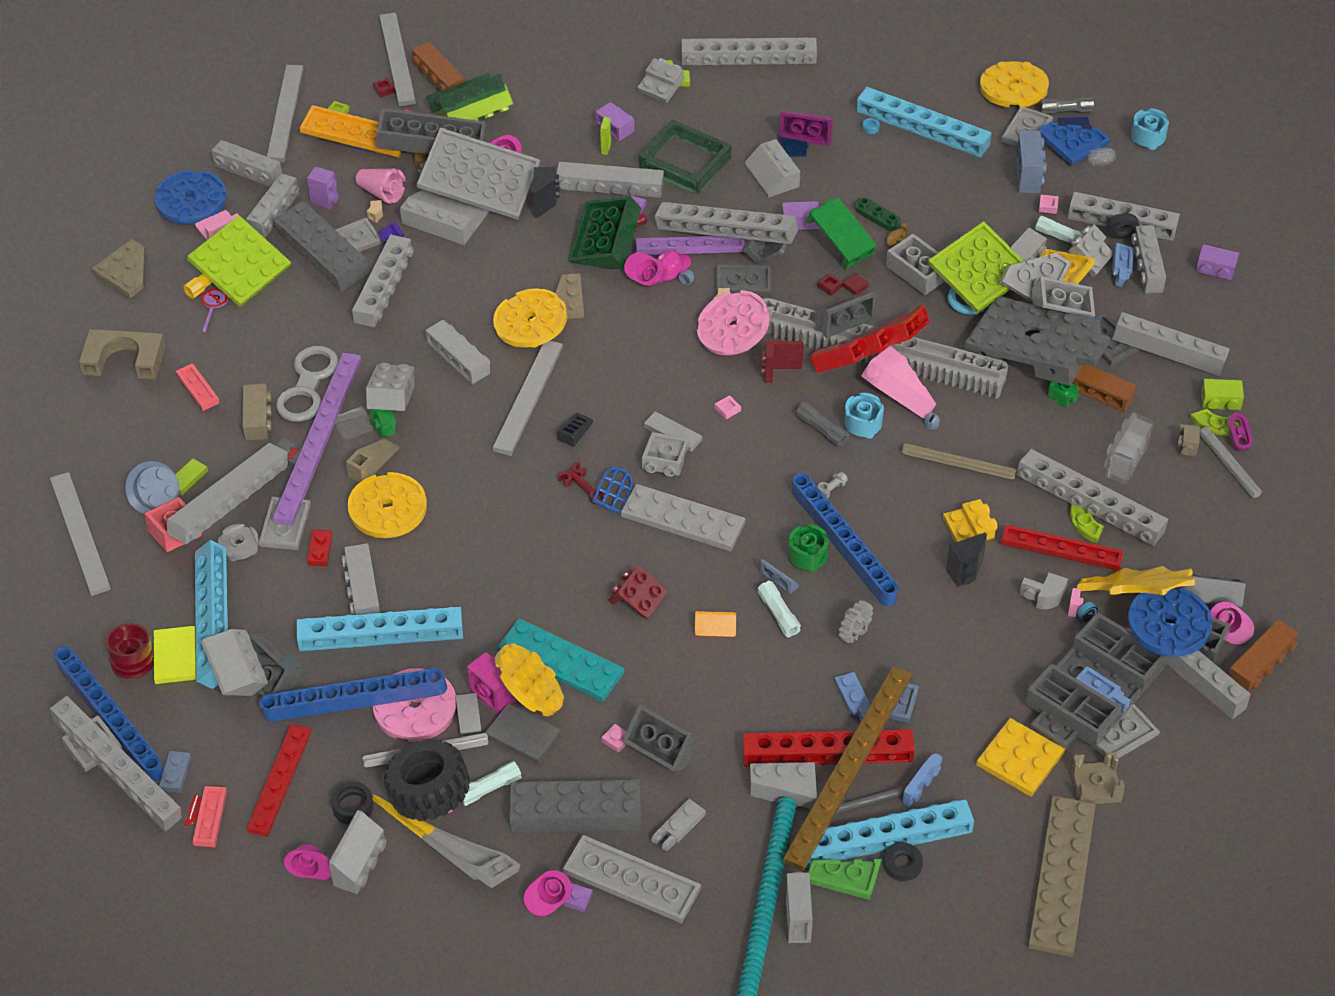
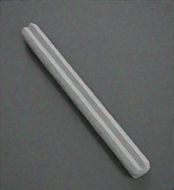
M486 733L443 740L442 742L446 741L458 750L487 745L488 736ZM402 748L364 755V767L388 764L396 753L401 752Z

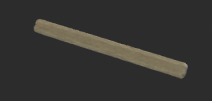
M904 443L902 448V454L1011 480L1015 478L1016 474L1015 468Z

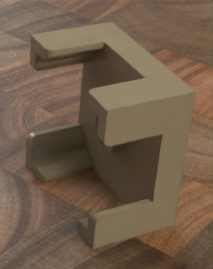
M1116 752L1106 753L1104 762L1083 764L1084 755H1074L1071 772L1079 801L1095 804L1122 802L1125 785L1123 780H1118L1116 772L1118 757Z

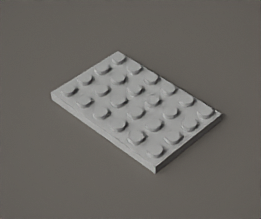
M440 127L417 182V188L518 220L533 183L534 167H539L541 160Z

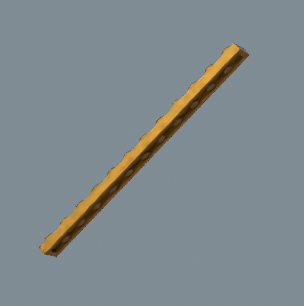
M894 666L892 667L791 844L783 863L801 871L805 870L912 678L911 673Z

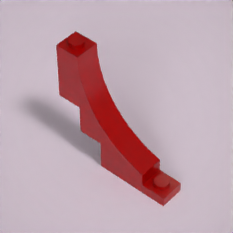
M917 306L912 312L903 314L860 336L818 349L811 355L813 367L819 373L854 364L864 356L883 352L890 345L910 340L930 323L925 306Z

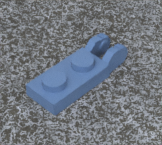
M934 753L930 755L904 790L902 803L905 806L910 807L913 801L917 802L922 795L924 786L928 787L933 777L939 774L941 770L940 764L942 763V757L939 754Z

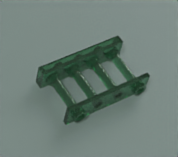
M484 73L427 95L426 98L431 112L434 113L443 109L444 114L506 91L501 74L490 77L489 73Z

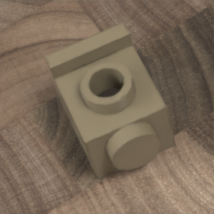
M1180 424L1178 446H1181V455H1197L1200 426Z

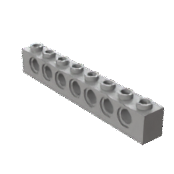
M816 38L682 39V65L816 64L817 61Z
M662 202L655 214L659 230L791 244L798 231L796 216L668 202Z
M1030 449L1019 462L1017 476L1074 506H1079V508L1085 511L1088 509L1090 514L1152 546L1159 541L1166 531L1168 518L1033 449Z
M68 696L50 708L52 720L165 832L182 819L180 806Z

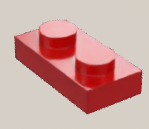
M312 530L307 556L308 566H328L333 538L332 530Z

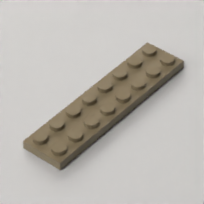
M1053 796L1029 949L1069 957L1074 955L1095 803Z

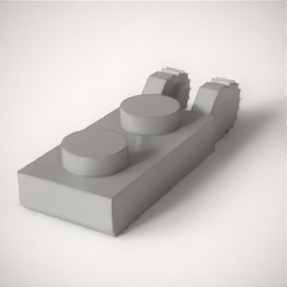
M688 799L652 836V842L657 844L667 835L669 837L664 841L662 849L665 851L670 850L676 842L679 843L706 815V810L691 799Z

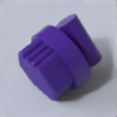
M393 222L390 226H384L378 232V235L386 244L390 235L403 237L404 233L398 224Z

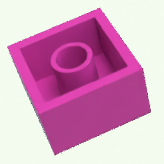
M485 652L467 666L470 691L477 693V697L498 715L508 703L512 704L516 701V698L510 693L500 678L502 671L500 667L496 666L494 656L491 657Z

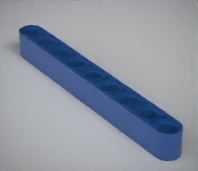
M805 473L795 474L792 481V494L817 526L825 530L827 538L877 600L884 606L894 605L897 601L898 585L812 479Z
M67 646L58 648L54 653V657L59 671L95 716H99L121 744L123 751L153 781L160 780L163 774V767L156 752L75 652Z
M438 668L268 694L260 699L259 704L265 719L274 722L439 696L446 692L447 683L443 671Z

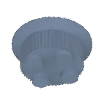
M147 461L131 470L126 479L125 493L130 505L139 513L144 514L178 498L179 483L175 473L168 466L156 461Z

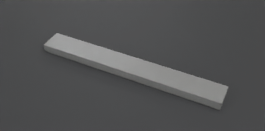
M396 13L379 15L398 105L416 104Z
M286 65L267 154V157L279 162H285L304 71L303 65Z
M548 341L542 345L493 446V452L512 456L563 349L562 343Z
M69 472L51 477L50 480L91 596L111 590Z

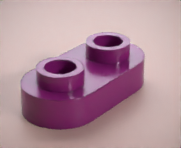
M1242 413L1232 414L1227 420L1232 445L1238 451H1246L1253 444L1248 420ZM1234 422H1237L1239 427L1235 426ZM1239 440H1242L1244 445L1240 444Z

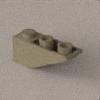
M382 439L358 449L346 461L348 477L360 483L362 480L374 475L400 449L399 446L386 439Z

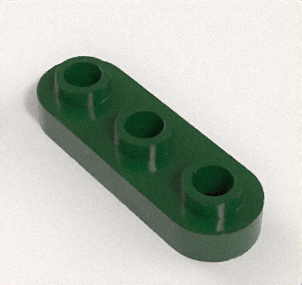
M865 197L855 201V211L887 231H894L900 228L901 219L898 215Z

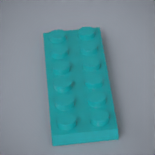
M520 618L497 647L499 651L505 645L514 643L530 652H536L541 657V661L547 667L553 669L556 674V680L601 702H604L624 674L623 667Z

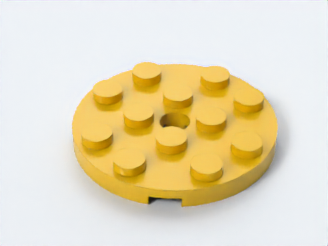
M1001 61L986 69L980 78L982 95L990 102L1004 107H1009V105H1019V108L1031 106L1038 103L1048 93L1049 80L1043 70L1032 65L1030 62Z
M527 289L517 292L515 297L509 300L505 299L498 306L494 314L493 323L498 337L513 347L535 348L561 333L567 322V310L564 301L556 293L545 289Z
M387 472L388 475L376 477L375 474L362 480L352 490L348 499V512L353 525L364 534L375 538H393L412 531L421 523L427 510L425 491L415 479L404 474ZM384 504H392V506L383 508Z
M514 643L505 645L497 652L495 664L502 671L500 678L510 693L521 704L533 712L536 710L541 711L543 716H552L562 707L564 695L555 678L556 674L553 669L547 667L541 661V657L536 652H530Z

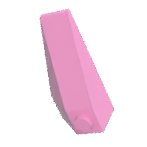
M891 346L873 358L861 375L875 387L923 419H925L928 413H931L936 405L926 387L919 381L916 372L908 364L906 357Z

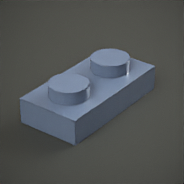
M908 684L889 719L909 724L919 686Z
M169 751L159 784L163 791L182 792L192 758L190 753Z

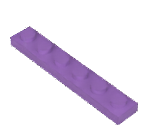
M722 236L636 238L637 253L642 252L648 255H658L666 251H676L678 254L745 252L743 250L745 241L740 238Z

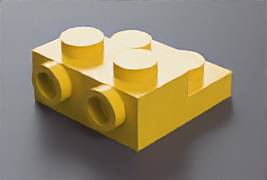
M981 499L962 504V509L943 513V520L955 543L984 532L987 534V540L995 537V531L997 530L995 518L991 519L989 516L988 504H983Z

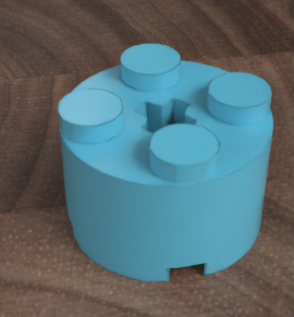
M1149 108V111H1138L1134 116L1132 126V142L1147 147L1150 150H1154L1157 146L1163 144L1166 140L1169 125L1166 114L1153 108Z
M860 393L856 397L854 395L851 396L845 404V430L848 433L868 439L874 437V434L881 429L883 422L884 406L880 403V399L870 393Z

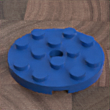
M185 170L170 175L158 185L156 195L154 196L156 208L161 216L170 222L179 224H194L218 214L224 207L227 198L225 185L222 180L215 174L203 170L201 173Z
M1180 588V590L1170 589L1165 595L1140 593L1130 606L1128 626L1133 637L1148 651L1163 656L1179 657L1192 654L1206 644L1211 634L1212 615L1203 600L1194 593ZM1165 619H1173L1175 624L1165 623Z

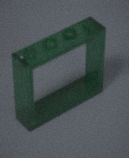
M672 120L639 155V168L664 170V180L699 194L731 159L732 145ZM673 136L717 154L698 176L654 157Z

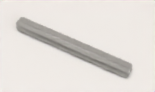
M1209 427L1201 428L1200 436L1252 498L1259 497L1262 492L1261 489Z

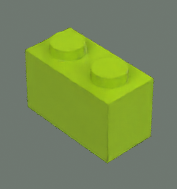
M1204 379L1201 389L1202 408L1241 410L1244 399L1242 380Z

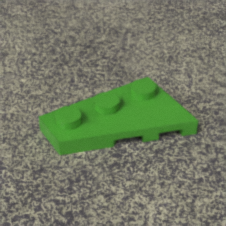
M854 859L853 862L812 860L808 872L810 884L870 900L882 859H874V861L862 862V859Z

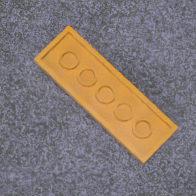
M312 105L300 126V133L395 157H400L402 153L400 150L376 147L379 125L377 121Z

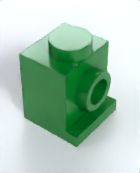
M1053 381L1049 386L1048 398L1067 408L1071 403L1077 401L1079 387L1073 383L1069 386Z
M371 409L369 422L373 424V428L378 431L379 436L395 435L396 419L392 410Z

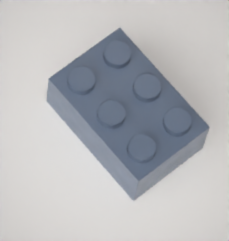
M1019 130L1016 149L1019 193H1040L1041 186H1044L1045 177L1043 173H1046L1047 164L1043 162L1045 161V150H1042L1044 148V138H1041L1040 131Z

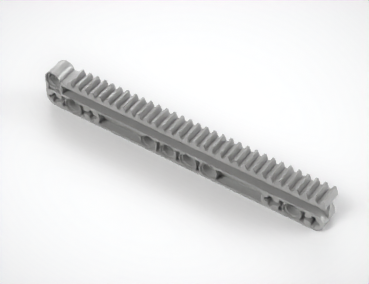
M770 298L763 299L770 314V322L765 335L769 333L773 334L774 339L780 336V340L787 338V341H802L804 345L808 344L809 348L815 346L816 350L847 341L878 328L861 324L826 338L815 325V310ZM916 337L890 345L906 357L912 370L918 376L921 374L923 379L930 377V381L937 379V383L943 380L944 385L950 382L952 387L958 384L959 389L965 386L966 391L972 388L974 393L980 390L981 395L987 392L988 397L994 394L996 399L1000 397L1003 384L1006 382L1008 365L1002 360ZM881 352L864 356L859 362L865 359L867 364Z

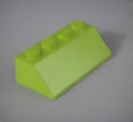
M505 84L443 108L435 113L439 116L479 121L478 117L484 116V119L493 116V112L499 110L500 113L508 110V106L512 105L513 102Z

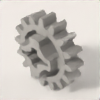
M860 600L858 604H854L853 609L850 608L845 612L839 629L841 639L847 643H853L854 640L858 639L859 635L862 636L866 633L867 627L872 620V605L864 600Z

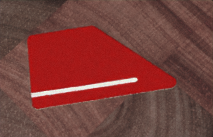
M193 796L184 827L198 820L203 796Z

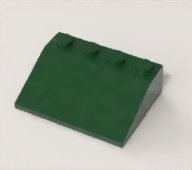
M631 196L586 201L568 261L570 263L604 269L624 268L641 207Z

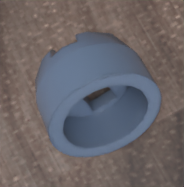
M684 270L679 275V281L685 286H689L695 278L691 270Z
M928 413L924 420L925 427L931 430L937 429L940 424L939 416L934 413Z

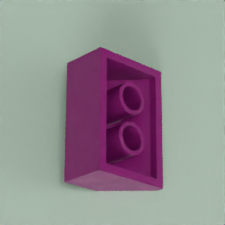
M781 110L779 138L830 146L834 134L835 119Z

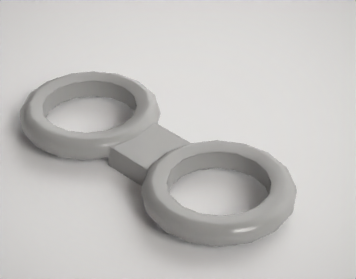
M311 346L298 353L294 360V368L296 373L300 375L297 385L281 393L277 399L276 409L281 417L292 422H302L311 419L317 414L321 405L320 396L316 392L320 380L332 375L338 365L339 360L333 350L324 346ZM314 354H322L330 359L329 366L318 372L305 370L302 367V362L305 358ZM296 395H305L313 400L311 408L302 413L289 412L284 408V404L287 399Z

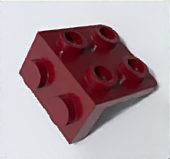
M766 341V351H762V362H765V364H761V375H765V383H772L773 369L802 368L804 343L802 341Z
M637 565L631 570L627 569L620 577L622 581L620 583L617 582L611 588L610 592L612 594L607 600L614 605L623 599L637 613L647 619L667 594V590L640 565Z

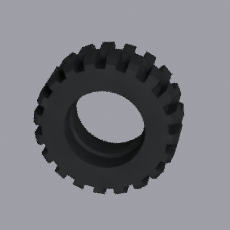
M424 739L423 742L418 743L416 741L409 747H403L400 753H396L392 757V761H389L384 772V785L393 807L400 815L406 816V818L415 820V818L418 821H425L426 819L435 820L438 816L442 815L444 817L448 815L450 810L454 811L458 807L459 802H463L466 797L465 794L468 793L470 788V776L462 754L452 744L446 741L442 742L439 739H434V741ZM439 775L431 782L422 785H415L418 781L427 776Z

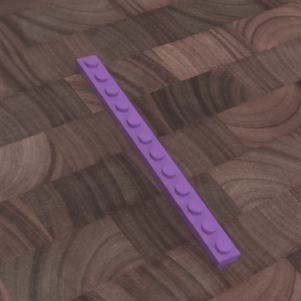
M342 353L273 516L274 523L293 526L360 365L361 355Z

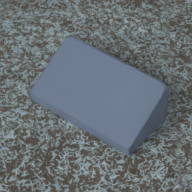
M761 560L760 574L789 594L799 587V584L765 560Z

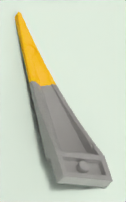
M373 794L372 799L374 802L472 879L481 880L484 884L493 888L519 871L520 864L505 853L467 841L424 821H418L417 818L415 820L408 819L406 816L400 815L391 803Z

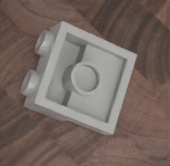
M654 58L645 70L646 76L637 88L641 93L668 103L684 80L683 70L677 64L669 65L663 58L659 60Z
M1095 224L1091 227L1087 225L1080 232L1082 235L1072 241L1073 246L1068 250L1071 254L1094 258L1095 264L1088 272L1092 277L1098 274L1114 253L1103 242L1106 236Z
M652 432L642 456V469L649 473H654L655 471L662 472L669 477L674 475L680 476L684 465V457L689 447V439Z
M99 716L90 718L122 749L121 744ZM67 734L62 737L64 747L73 759L78 761L85 772L97 766Z

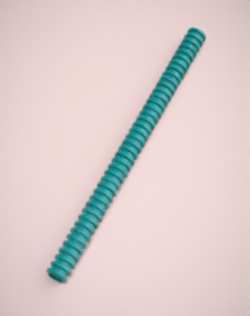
M782 797L777 802L778 805L772 825V833L765 858L766 862L761 877V885L755 905L756 909L751 924V933L749 934L737 996H757L762 967L773 922L772 918L774 917L784 868L783 861L787 853L797 805L793 799L788 797Z

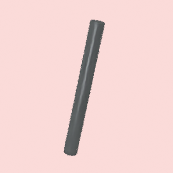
M899 787L844 802L840 805L836 814L902 796L904 789Z

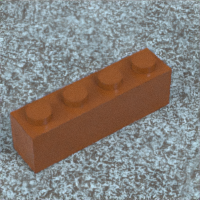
M430 42L412 49L413 64L418 66L423 75H426L431 83L435 84L448 99L466 91L465 78Z
M1086 364L1082 366L1072 382L1079 387V393L1122 412L1126 411L1134 399L1137 386Z
M1278 619L1230 668L1228 676L1248 692L1253 688L1257 689L1263 680L1262 678L1264 676L1268 677L1273 672L1274 666L1277 663L1281 664L1289 651L1293 652L1297 647L1298 642L1296 640L1299 632Z

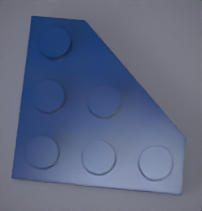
M1049 122L1037 129L1041 133V138H1044V141L1071 166L1110 144L1111 140L1099 128L1089 130L1082 129V126L1068 124L1067 126H1059L1055 122Z

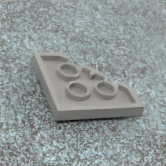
M1054 253L1010 265L1006 268L1000 283L1033 303L1032 288L1040 276L1062 281L1071 262L1061 255Z

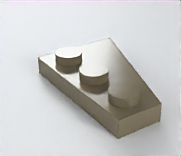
M580 273L562 274L555 293L565 303L567 319L584 318Z

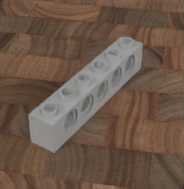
M1078 192L1073 193L1068 219L1107 227V222L1111 217L1121 213H1130L1138 218L1140 226L1154 225L1157 238L1174 241L1180 213ZM1124 224V225L1118 226L1117 228H1125V227H1128L1129 225Z
M394 235L389 236L352 309L354 323L375 327L377 322L381 320L383 310L387 308L389 298L394 294L395 285L397 282H400L401 273L406 269L409 257L413 255L414 248L411 246V239Z

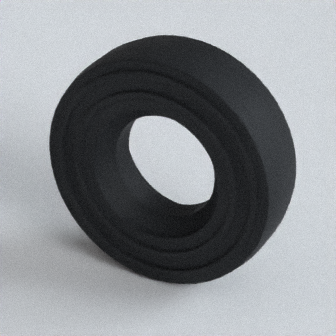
M1130 213L1117 214L1108 220L1107 232L1114 239L1131 238L1132 234L1135 233L1136 226H1140L1139 220ZM1124 224L1129 225L1128 227H1125V228H1117V227L1120 226V225H1124Z
M893 844L885 852L883 859L884 869L895 880L910 881L916 878L922 870V854L912 844ZM904 855L911 859L912 864L908 868H900L895 864V859L898 856Z

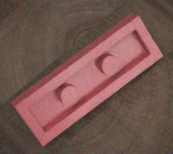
M193 363L176 371L177 377L202 411L220 403L217 395Z
M205 786L193 838L194 846L216 847L227 796L226 787Z

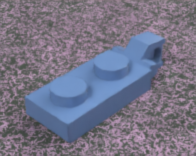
M1116 243L1114 246L1112 274L1116 276L1115 285L1122 287L1126 279H1129L1132 273L1134 248L1120 243Z
M1086 666L1075 677L1122 706L1121 711L1125 712L1129 708L1130 699L1124 696L1121 687L1090 667Z
M851 672L835 677V684L849 713L853 714V716L857 715L861 722L870 707V703L855 673Z

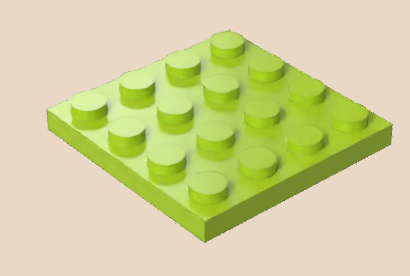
M239 215L187 257L191 264L239 307L291 265V262Z
M983 221L929 259L928 264L978 313L1010 290L1000 283L1006 268L1024 261Z

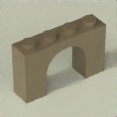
M89 329L79 361L82 375L101 376L105 361L112 353L119 350H133L138 353L135 363L137 377L157 379L166 347L163 334Z

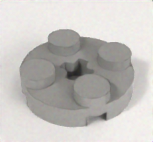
M244 524L231 525L222 531L223 534L218 539V544L226 547V557L229 561L245 559L258 552V534L251 526L248 528L244 527ZM236 540H240L242 542L240 544H235Z

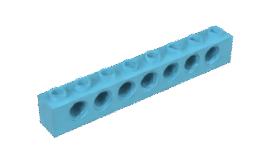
M866 87L857 100V112L972 155L982 157L990 146L992 132L875 89Z
M210 540L195 551L196 682L213 689L218 685V682L201 641L227 631L228 616L226 547Z
M461 607L297 619L299 651L463 639Z
M965 799L961 801L953 800L942 805L934 804L923 809H911L899 814L891 813L885 817L869 818L866 821L856 823L849 822L842 826H830L819 843L826 846H817L806 868L811 866L812 860L841 861L887 851L890 846L896 843L916 845L972 833L974 819Z

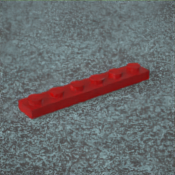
M1005 525L1001 541L1002 545L1118 571L1124 552L1123 550L1011 525Z
M295 724L290 725L248 823V833L264 837L269 836L311 736V728Z

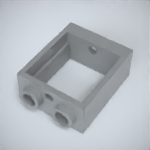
M787 873L786 912L788 943H811L813 919L809 873Z

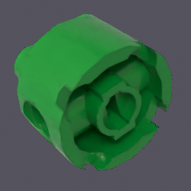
M807 524V527H802V525L796 527L789 536V562L807 572H815L817 568L825 564L828 558L829 539L825 530L813 524Z

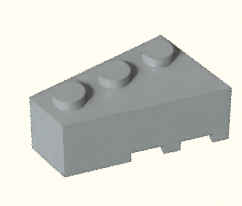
M815 762L750 764V795L776 803L778 799L788 797L796 802V807L808 808L811 811L817 801Z

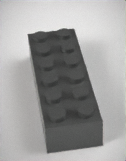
M381 108L376 147L429 154L440 127L483 141L485 122Z
M303 200L274 219L278 234L340 292L370 273L367 259Z
M640 780L511 782V833L641 830Z

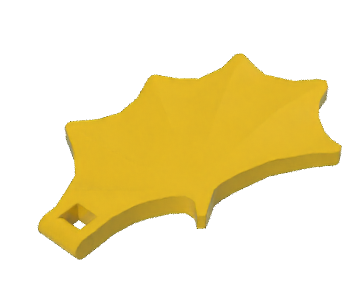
M1164 566L1138 571L1122 568L1107 577L1082 578L1077 585V589H1081V591L1107 590L1111 595L1120 593L1165 595L1170 589L1175 587L1195 585V579L1189 577L1193 575L1192 569L1171 571Z

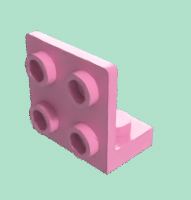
M224 210L195 223V227L207 241L236 218L238 214L231 216L227 210Z

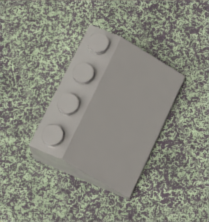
M421 190L409 196L400 207L402 224L465 245L490 212L427 190Z

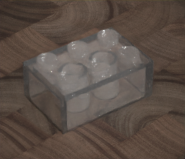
M1132 412L1129 419L1126 418L1124 420L1122 431L1116 433L1115 443L1110 444L1106 455H1109L1104 463L1106 477L1127 484L1149 446L1154 420Z

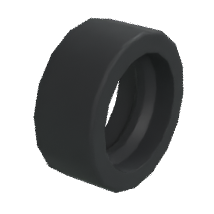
M359 782L344 783L332 794L331 803L334 816L344 824L350 825L357 810L345 811L340 808V802L348 796L356 795L364 798L365 804L358 810L368 817L372 814L374 805L371 791L366 785Z

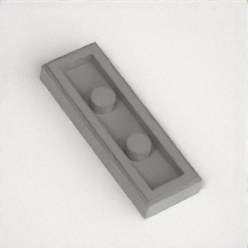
M654 412L644 423V428L652 432L689 439L687 450L690 452L702 441V435L657 412Z

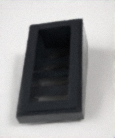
M576 413L557 431V440L574 447L591 426L593 419Z

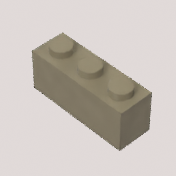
M267 384L243 385V431L245 441L269 439V431H272L271 419H269L272 416V408L269 405V402H272L271 391L267 390Z

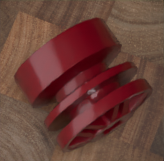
M130 623L120 625L109 633L106 638V646L111 668L117 676L125 679H135L146 675L152 669L154 654L151 647L150 634L146 628Z

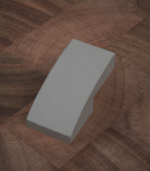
M477 693L456 695L460 734L481 733Z

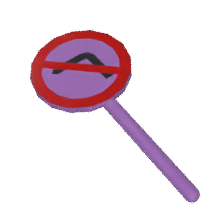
M220 289L207 290L201 296L202 304L210 308L202 330L204 333L207 330L213 309L222 307L228 301V296Z

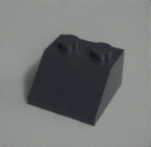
M534 167L533 200L535 218L540 217L556 206V198H560V187H556V185H559V174H556L555 167Z
M986 532L949 545L946 570L957 587L964 584L968 585L976 580L984 560L987 540Z

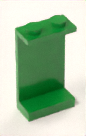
M839 198L828 200L823 206L815 207L809 212L807 224L809 225L814 221L844 257L841 263L844 270L873 255L877 245Z

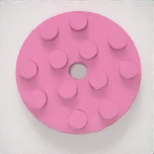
M743 290L740 293L733 294L728 292L712 300L703 309L698 319L697 334L704 347L712 353L718 355L739 354L748 351L764 337L770 322L769 310L763 299L753 292ZM732 321H737V322H736L737 325H735V324H734V325H729V324H730Z
M421 668L406 669V670L397 672V673H395V674L407 673V672H413V671H419V670H426V669H421ZM445 678L447 690L442 695L373 706L375 720L380 729L392 738L408 739V742L431 739L447 729L453 721L452 718L457 710L456 694L453 686ZM411 701L421 703L415 708L409 706Z

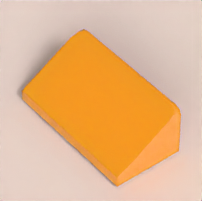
M695 611V635L736 636V613Z

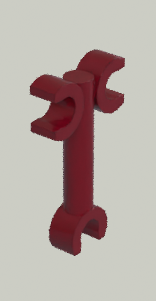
M579 461L572 465V469L558 474L559 482L566 479L564 481L565 487H569L573 480L590 495L591 503L596 505L592 501L597 489H594L582 478L587 474V470L585 467L578 470L580 468ZM599 491L597 496L603 499L605 493Z

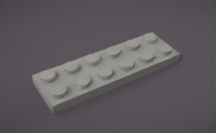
M639 484L635 485L621 511V517L728 551H732L746 522L744 517Z
M585 835L581 837L563 868V873L681 924L701 890V884Z

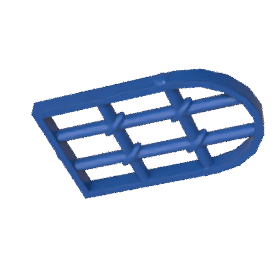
M618 467L608 469L602 476L592 502L621 515V511L632 491L633 480L630 474ZM614 471L612 477L606 476L607 473ZM617 472L624 474L622 482L614 480ZM626 478L629 479L630 487L624 485ZM604 479L610 481L608 488L605 490L601 488ZM614 483L620 486L617 494L609 492ZM624 488L628 490L625 499L619 497L621 490ZM599 491L605 493L602 502L596 499ZM607 496L615 498L612 506L605 504ZM619 500L624 502L621 510L614 508Z

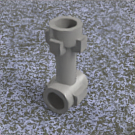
M835 473L832 476V481L829 483L821 482L817 485L827 499L830 497V491L835 487L846 485L848 478L845 473Z

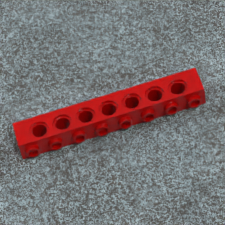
M856 730L828 732L793 731L788 733L751 732L743 734L744 767H750V764L815 762V765L838 764L847 748L846 745L849 744ZM882 730L864 764L913 763L915 753L913 730Z

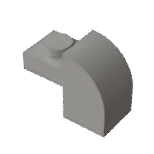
M1050 572L1044 584L1024 577L1020 596L1037 601L1036 608L1038 609L1054 608L1063 599L1068 579Z

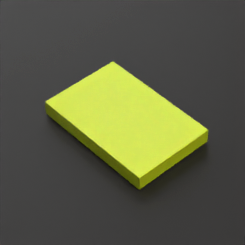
M195 626L154 630L155 684L196 680Z

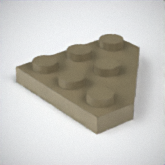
M133 239L129 240L92 268L93 274L129 298L133 297L144 288L145 247Z

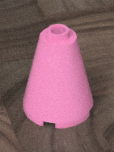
M361 169L356 174L357 185L385 203L398 202L404 193L405 187L402 186L405 176L398 169Z

